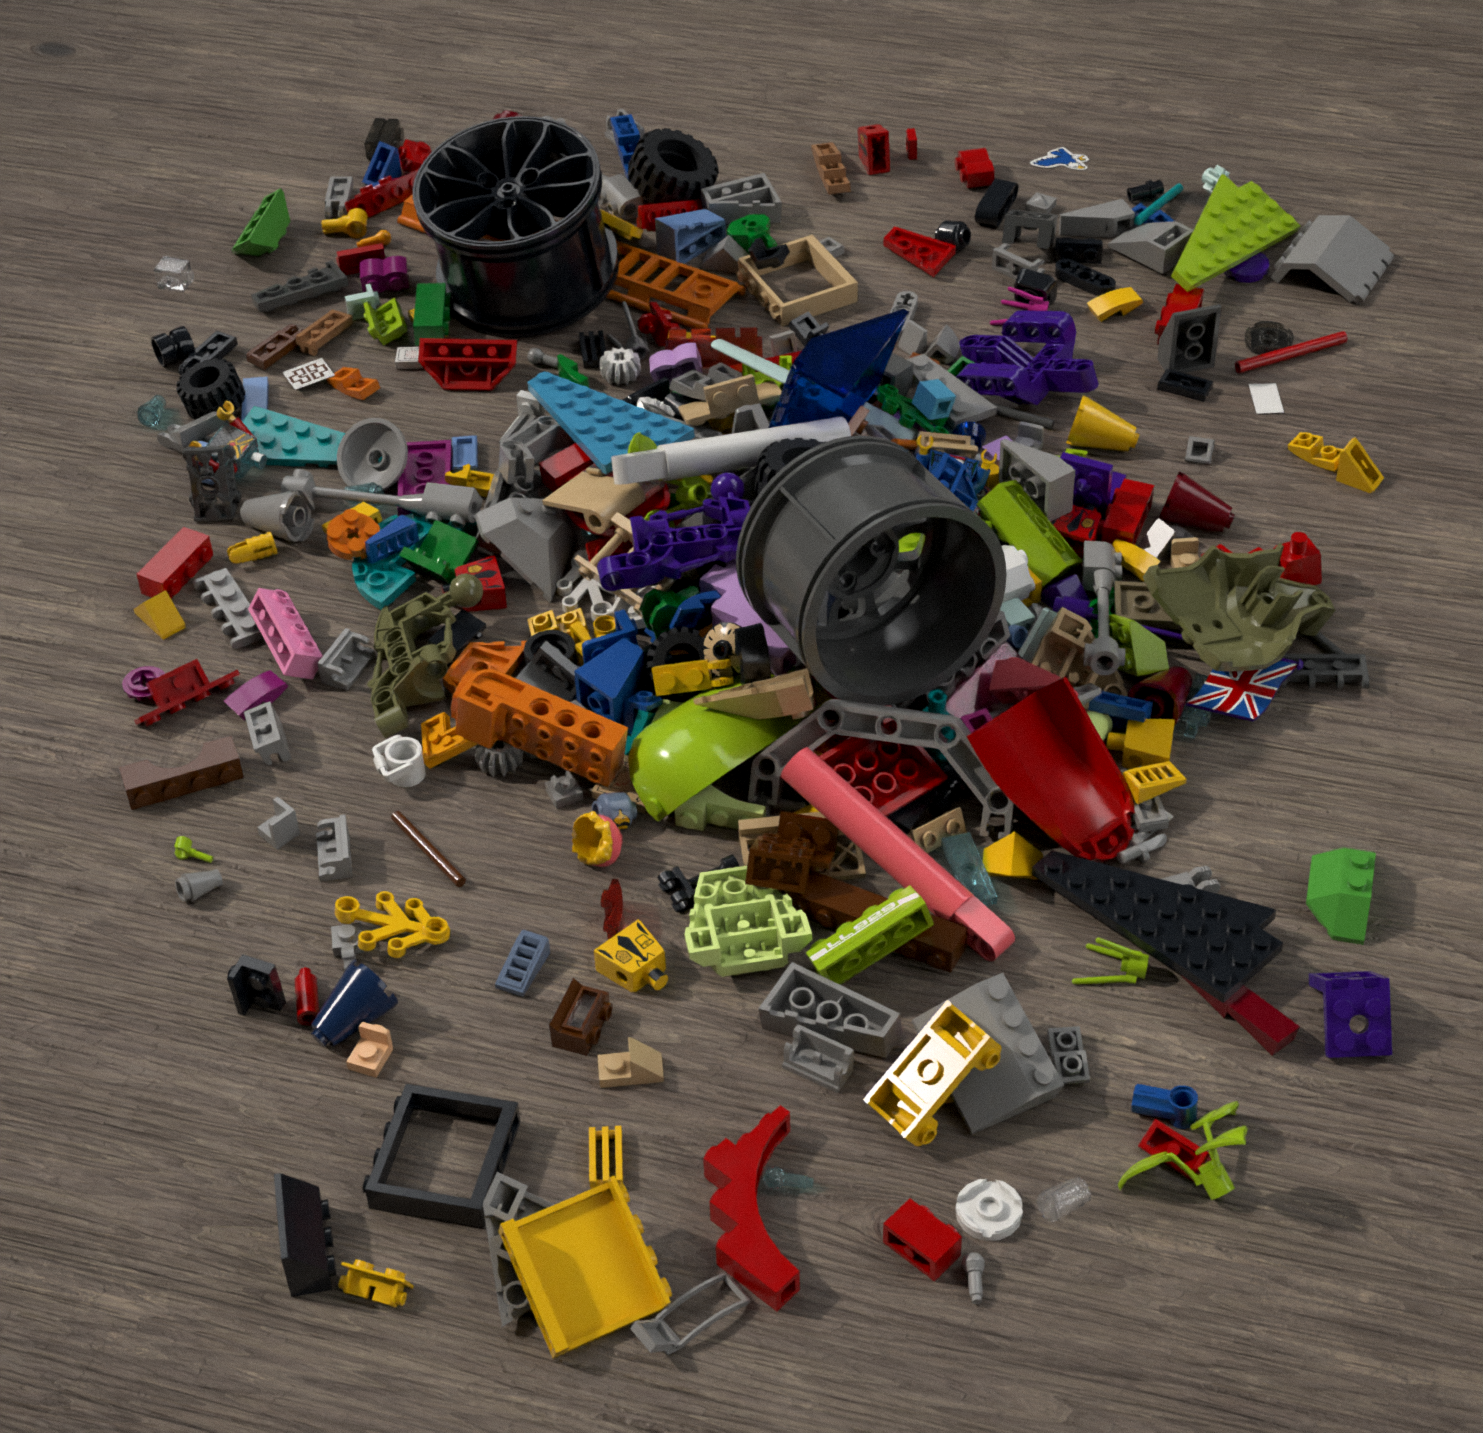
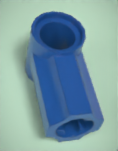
M1142 1084L1135 1085L1131 1112L1168 1119L1171 1125L1179 1129L1190 1128L1197 1120L1198 1095L1193 1088L1180 1085L1168 1090Z

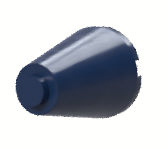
M353 960L347 966L312 1022L311 1026L314 1031L311 1035L323 1047L327 1044L334 1047L359 1031L361 1022L370 1024L393 1009L398 1004V1000L393 993L390 997L386 995L384 989L387 985L371 969L362 963L357 966V960Z

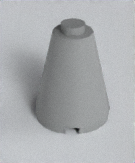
M294 490L247 499L241 506L240 515L243 522L249 526L265 532H271L272 535L290 542L306 540L311 534L315 519L311 518V510H315L313 500L307 492Z

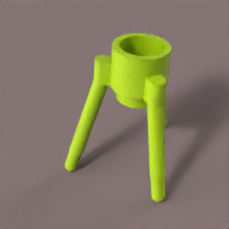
M1098 937L1095 940L1096 943L1107 948L1088 943L1086 944V949L1121 959L1120 971L1126 972V975L1074 978L1072 983L1075 985L1118 982L1136 984L1137 978L1145 979L1149 955Z

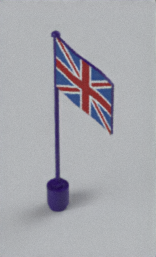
M1065 595L1063 598L1056 597L1052 611L1058 613L1060 608L1064 607L1086 619L1089 624L1092 619L1098 620V614L1093 613L1094 608L1089 607L1090 601ZM1141 625L1151 633L1184 640L1182 634ZM1282 658L1266 669L1248 671H1216L1213 669L1201 690L1186 703V706L1254 722L1266 711L1280 685L1296 668L1297 670L1303 668V661L1301 659L1298 662Z

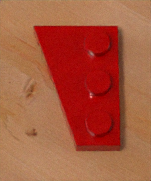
M895 226L883 238V246L933 277L956 253V245Z

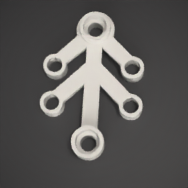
M586 550L577 551L571 560L572 569L563 579L558 580L556 583L557 593L561 596H566L562 599L563 611L567 613L578 609V601L588 591L593 604L591 606L592 620L594 621L600 616H612L610 614L612 605L609 602L603 601L600 589L611 594L614 593L605 590L601 584L593 579L588 581L584 578L573 590L572 583L581 575L578 571L580 567L574 558L579 555L589 562Z

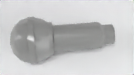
M539 348L529 350L527 359L531 364L542 363L554 368L558 367L557 358L546 355Z
M970 1252L963 1257L961 1264L968 1276L969 1296L972 1299V1303L980 1304L983 1297L981 1275L985 1268V1260L981 1254Z

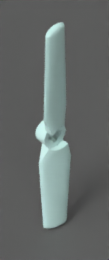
M717 339L711 343L713 349L792 389H796L831 414L837 409L852 419L862 405L870 410L865 419L869 422L868 425H882L898 439L915 440L918 435L916 428L908 429L898 423L899 419L842 389L826 384L824 389L823 386L810 382L807 378L725 340Z

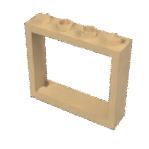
M813 235L785 243L790 253L785 258L784 263L777 268L768 267L758 270L750 255L738 258V272H736L738 280L744 283L750 294H753L759 300L760 305L765 307L770 312L771 317L776 319L782 327L789 325L791 320L807 311L812 316H816L858 302V282ZM808 260L832 285V288L783 303L761 279L760 275Z

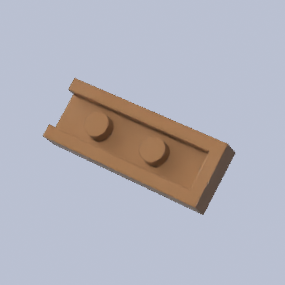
M332 309L297 334L296 344L300 345L302 353L307 354L309 352V355L316 356L320 347L353 324L352 315Z

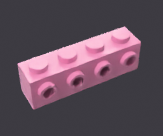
M258 588L248 610L283 675L313 680L319 669L318 662L323 656L288 593L279 589Z

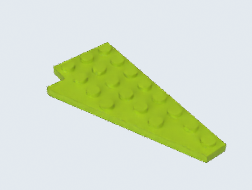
M1221 174L1171 277L1189 292L1297 233L1301 225L1253 181L1238 188L1228 177Z

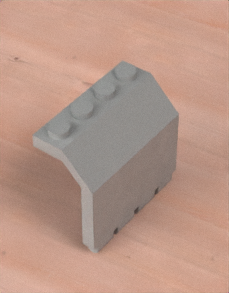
M1319 215L1313 222L1308 220L1302 227L1301 232L1293 239L1289 247L1273 266L1276 271L1271 278L1278 283L1290 269H1310L1349 302L1353 300L1356 304H1362L1394 259V255L1389 251L1390 247L1352 216Z

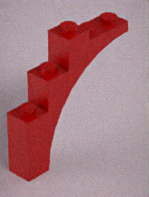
M781 1105L772 1113L765 1114L750 1133H744L739 1138L736 1145L725 1138L717 1146H712L703 1158L704 1178L719 1188L709 1201L710 1221L726 1232L719 1238L716 1244L717 1265L776 1312L800 1290V1271L781 1254L767 1234L757 1204V1190L764 1167L775 1148L791 1132L790 1111Z

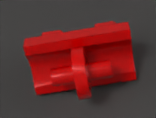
M650 302V313L641 315L637 326L642 333H651L658 346H665L668 339V330L680 331L678 323H671L672 314L669 310H661L657 302Z

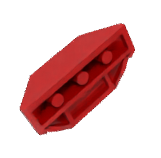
M420 338L418 362L443 390L492 391L516 366L518 341Z

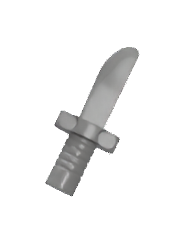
M1163 833L1143 843L1138 838L1131 839L1129 841L1130 848L1117 853V859L1121 864L1135 858L1144 863L1150 858L1148 852L1162 847L1167 841V836Z

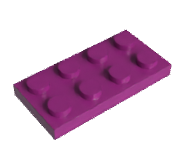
M451 440L406 442L408 456L405 469L398 480V496L423 494L427 482L451 485L445 481V473L451 472ZM397 506L398 516L412 513Z

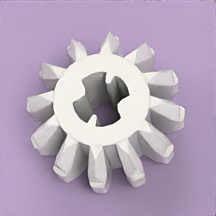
M623 347L620 349L612 348V351H605L604 356L600 357L601 375L604 380L608 381V384L617 383L619 386L621 383H625L628 385L629 381H636L637 376L640 375V358L638 353L633 352L631 348L627 350Z

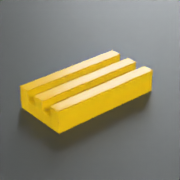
M604 1126L602 1131H596L595 1127H589L590 1189L607 1183L610 1178L609 1139H615L616 1180L618 1184L623 1183L621 1126H615V1130H609L608 1126ZM596 1140H602L603 1179H597Z

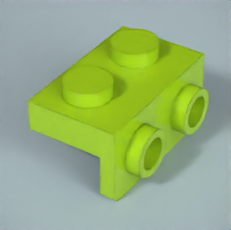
M395 298L375 310L368 301L363 304L366 312L363 315L369 324L367 329L374 340L378 338L383 345H386L408 331L400 304Z

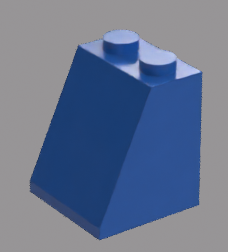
M623 638L576 669L574 676L577 701L587 710L624 725V700L636 695L639 691H646L643 650L638 645Z

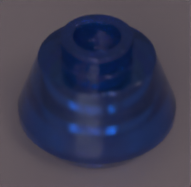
M967 421L960 423L952 431L954 435L971 436V439L975 440V446H978V451L986 441L984 427L976 422Z

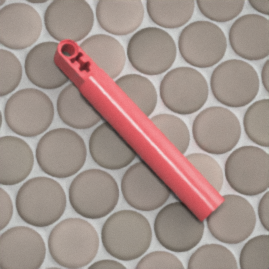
M805 747L801 749L786 764L781 773V778L902 887L906 888L911 885L923 898L931 913L937 917L967 927V944L987 961H994L1015 942V935L1006 923L810 748Z

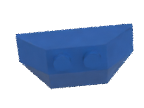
M945 452L931 474L974 512L978 499L973 484L968 477V468Z

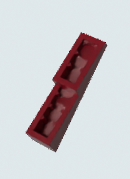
M1182 976L1223 1018L1230 1014L1271 1056L1295 1039L1300 1026L1245 985L1222 1003Z

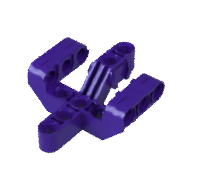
M1015 311L1002 326L1001 333L1003 336L970 335L959 341L962 356L975 363L966 365L956 378L980 395L1000 396L1018 405L1022 403L1038 405L1049 391L1087 393L1099 386L1093 361L1088 359H1072L1077 331L1073 318L1063 311ZM1015 342L1046 343V345L1033 358Z

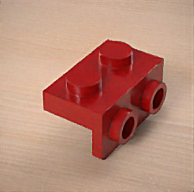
M406 139L403 146L399 147L400 164L404 175L421 167L422 163L432 152L429 145L421 141L417 143Z

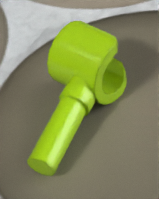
M185 836L177 837L174 853L178 859L184 860L190 856L212 863L213 856L191 848V839Z

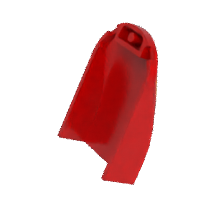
M1066 676L1031 693L966 736L996 785L1040 829L1070 854L1099 863L1116 857L1117 853L1129 846V841L1134 834V829L1131 828V815L1135 813L1130 789Z

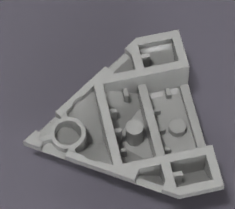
M510 497L477 512L475 519L481 537L488 544L492 542L502 552L500 556L530 585L535 583L544 592L542 596L550 603L556 591V583L563 574L577 540L572 520L566 510L545 506L542 502L543 499Z
M497 1172L484 1199L483 1211L501 1325L504 1327L529 1311L531 1307L498 1232L500 1224L513 1218L515 1221L555 1204L527 1192V1185Z

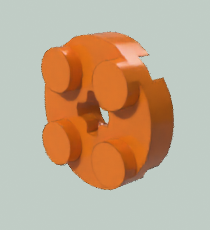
M347 509L343 514L333 518L328 524L327 541L329 549L336 556L345 560H352V557L360 556L361 559L367 558L365 541L379 532L380 527L369 516L358 513L354 509ZM350 533L358 534V537H359V538L352 537V538L350 539V538H348V534H350Z

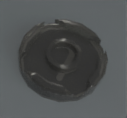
M1260 321L1255 323L1254 327L1250 328L1249 326L1246 329L1244 343L1252 353L1261 355L1292 346L1294 335L1289 328L1288 330L1283 328L1284 325L1279 322Z

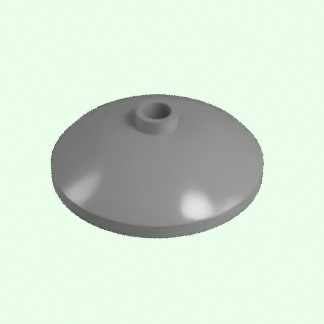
M368 418L354 424L343 436L337 452V466L343 481L349 487L359 492L379 493L391 487L400 478L406 466L408 448L405 437L396 425L382 418ZM382 456V461L378 463L379 458Z

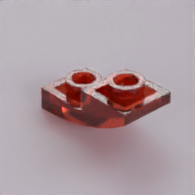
M613 878L608 890L603 891L600 902L601 907L605 911L603 931L607 932L608 940L622 931L625 926L622 890L618 879Z

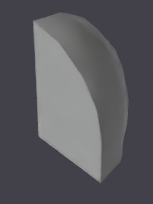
M947 324L938 333L925 352L927 357L939 362H945V364L956 358L960 348L956 334Z

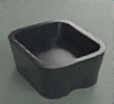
M1026 268L1019 270L1014 284L1015 289L1037 297H1043V301H1048L1049 306L1056 300L1057 283L1053 277ZM1014 294L1016 302L1029 304V301H1032Z

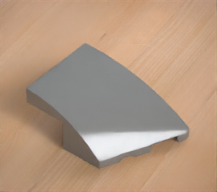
M720 362L710 367L707 376L693 369L673 379L669 389L682 395L706 401L703 387L742 377V373Z

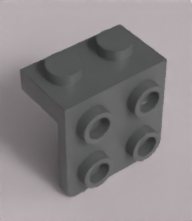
M545 641L532 660L516 676V679L570 702L576 695L574 671L579 666L567 659L558 648Z

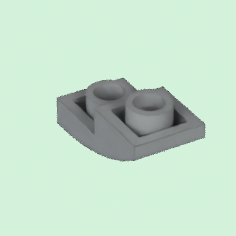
M1080 1026L1048 1028L1047 1038L1051 1060L1064 1084L1090 1082L1086 1050H1083Z

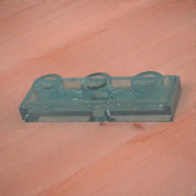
M970 832L941 838V846L954 877L985 906L997 904L998 896Z

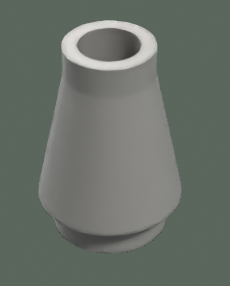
M218 869L184 873L175 880L176 891L183 902L187 900L193 902L211 890L223 885Z

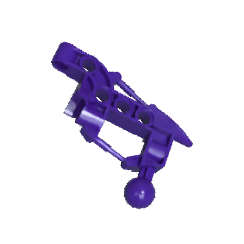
M726 472L718 475L711 485L713 499H705L702 507L668 514L665 511H658L650 516L649 521H646L642 516L630 517L634 552L604 557L598 562L597 570L601 586L607 591L643 588L655 584L665 577L679 579L682 572L703 566V564L719 560L730 562L732 559H736L739 535L750 510L748 500L742 499L744 483L740 477L734 473ZM703 512L705 516L721 521V524L669 528L670 521L686 518L688 515Z

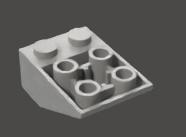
M1177 221L1142 223L1139 226H1133L1109 242L1108 247L1164 274L1177 264L1193 229Z

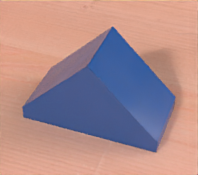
M381 141L378 143L362 181L367 185L372 184L373 187L379 185L378 180L384 177L391 176L392 179L402 177L399 150Z

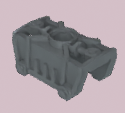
M230 444L217 447H185L182 455L184 460L187 461L186 469L189 472L191 485L189 502L194 507V521L233 519L238 503L242 500V494L236 487L233 458L236 455L233 445L230 446ZM217 452L219 467L214 473L213 467L209 466L208 462L211 459L212 453ZM198 460L201 463H203V466L200 467V471L198 467ZM210 479L215 482L216 488L211 491L206 490L202 487V481ZM217 497L225 503L226 515L220 514L219 509L215 507L214 503L218 502ZM205 501L206 504H209L206 515L202 516Z

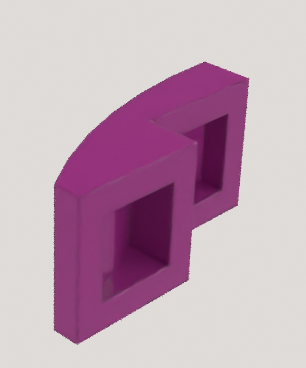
M269 670L240 686L224 700V703L245 721L244 711L259 706L263 701L265 703L270 701L272 704L289 686Z

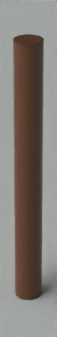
M395 811L391 815L392 821L457 887H462L465 884L466 878L400 811Z

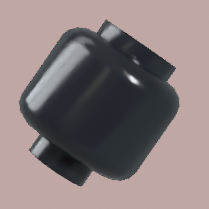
M945 220L936 230L935 239L956 245V251H962L970 243L971 231L963 221Z

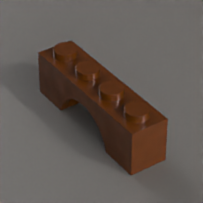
M232 736L203 743L200 754L190 763L180 767L162 768L152 764L147 759L119 767L131 810L244 778Z

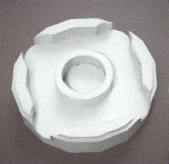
M978 1179L967 1184L959 1192L955 1207L957 1222L963 1231L974 1238L984 1241L1001 1240L1012 1235L1020 1226L1023 1216L1021 1197L1013 1187L1000 1180L987 1182V1179Z

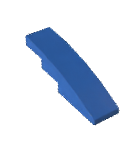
M632 114L610 117L619 157L627 180L631 182L628 175V165L640 139V133Z

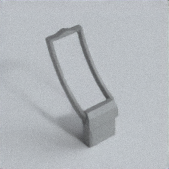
M724 1272L687 1291L660 1312L655 1319L635 1321L630 1329L650 1353L664 1351L666 1354H671L686 1346L694 1337L714 1322L747 1306L751 1300L743 1292L742 1288ZM724 1280L741 1301L711 1316L680 1340L663 1319L690 1297Z

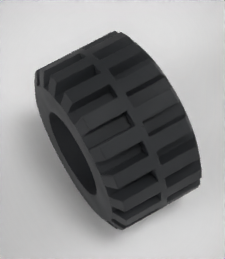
M214 358L194 364L184 374H181L180 380L176 384L177 393L188 415L194 420L211 412H217L219 407L227 412L223 408L225 401L231 402L234 405V410H236L245 399V390L236 369L231 362H227L225 359L219 360Z
M682 627L680 630L672 628L669 632H663L655 639L646 654L647 657L644 667H646L645 675L646 678L650 679L649 685L652 689L655 687L652 667L665 665V658L670 651L684 650L690 653L695 661L704 660L703 641L705 636L701 637L699 635L700 631L694 629L692 632L688 630V627ZM704 690L669 694L666 696H668V700L674 701V699H679V701H686L688 698H693Z

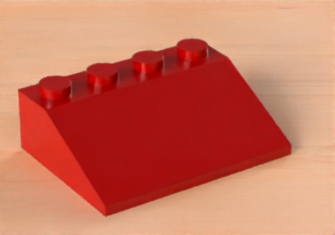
M891 718L884 719V726L888 730H897L895 720ZM851 737L819 756L886 817L945 782L948 778L921 746Z

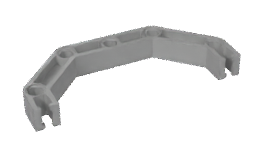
M662 415L694 428L695 437L691 440L722 435L719 431L699 425L692 426L691 424H686L685 421ZM541 416L500 443L499 471L507 484L516 483L517 477L515 474L518 473L525 477L526 483L533 482L534 464L554 450L568 448L576 442L552 416Z
M831 699L822 704L809 716L805 717L766 747L753 760L748 801L757 802L760 795H764V791H759L761 780L772 781V796L770 798L767 797L766 804L777 805L783 794L784 780L781 778V773L790 759L805 747L813 751L832 735L837 734L939 749L983 804L980 836L988 837L990 831L994 832V825H989L991 813L1003 814L1005 816V827L1002 832H999L998 838L1002 839L1011 834L1016 807L1009 798L1008 803L1002 805L994 801L993 794H1004V792L996 785L979 760L966 737L971 732L958 717L839 699ZM834 710L837 712L839 721H829L826 717V711ZM891 718L895 720L897 730H888L884 726V719ZM945 726L952 727L956 732V737L953 739L944 737L942 728ZM763 759L772 760L775 764V770L769 771L764 768Z

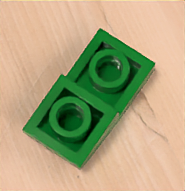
M559 354L557 356L559 377L589 388L588 378L578 372V363Z

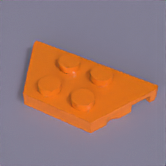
M504 641L492 643L470 642L447 670L446 675L442 678L443 685L453 694L462 677L470 669L476 671L493 669L511 676L524 659V646L527 641H521V646H505Z

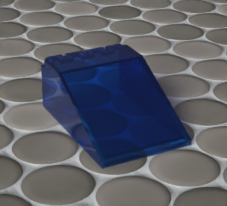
M901 309L811 338L790 368L768 428L836 417H844L847 423H849L860 406L866 404L880 385L909 311Z

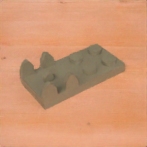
M1114 582L1115 615L1134 620L1140 625L1157 629L1181 630L1182 633L1183 628L1177 626L1157 600L1152 597L1146 583Z

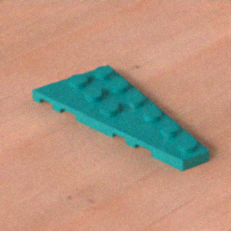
M253 406L242 421L256 437L257 446L250 452L244 451L239 459H235L240 461V464L250 465L251 461H255L251 459L254 452L264 454L260 462H265L266 465L305 467L306 463L318 464L319 467L328 468L329 464H337L339 444L345 435L343 432L257 406Z

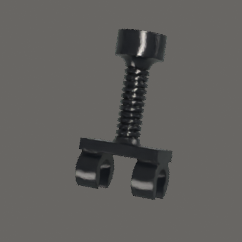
M731 854L720 859L719 867L708 871L740 866L735 856ZM678 866L674 867L672 871L667 870L658 875L657 878L660 881L658 885L663 892H671L677 886L680 888L679 891L673 893L670 897L673 901L671 905L676 912H684L690 906L694 907L695 891L693 889L697 887L699 875L686 879Z

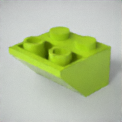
M1115 614L1109 615L1110 637L1117 642L1119 648H1125V664L1119 665L1118 670L1138 677L1169 669L1166 646L1163 640L1134 620Z

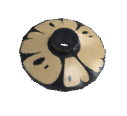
M721 622L714 625L706 633L703 641L704 660L730 659L731 666L725 669H711L712 673L719 677L733 676L734 678L740 675V659L735 655L734 629L741 628L742 626L734 622ZM722 646L725 648L724 655L721 653Z

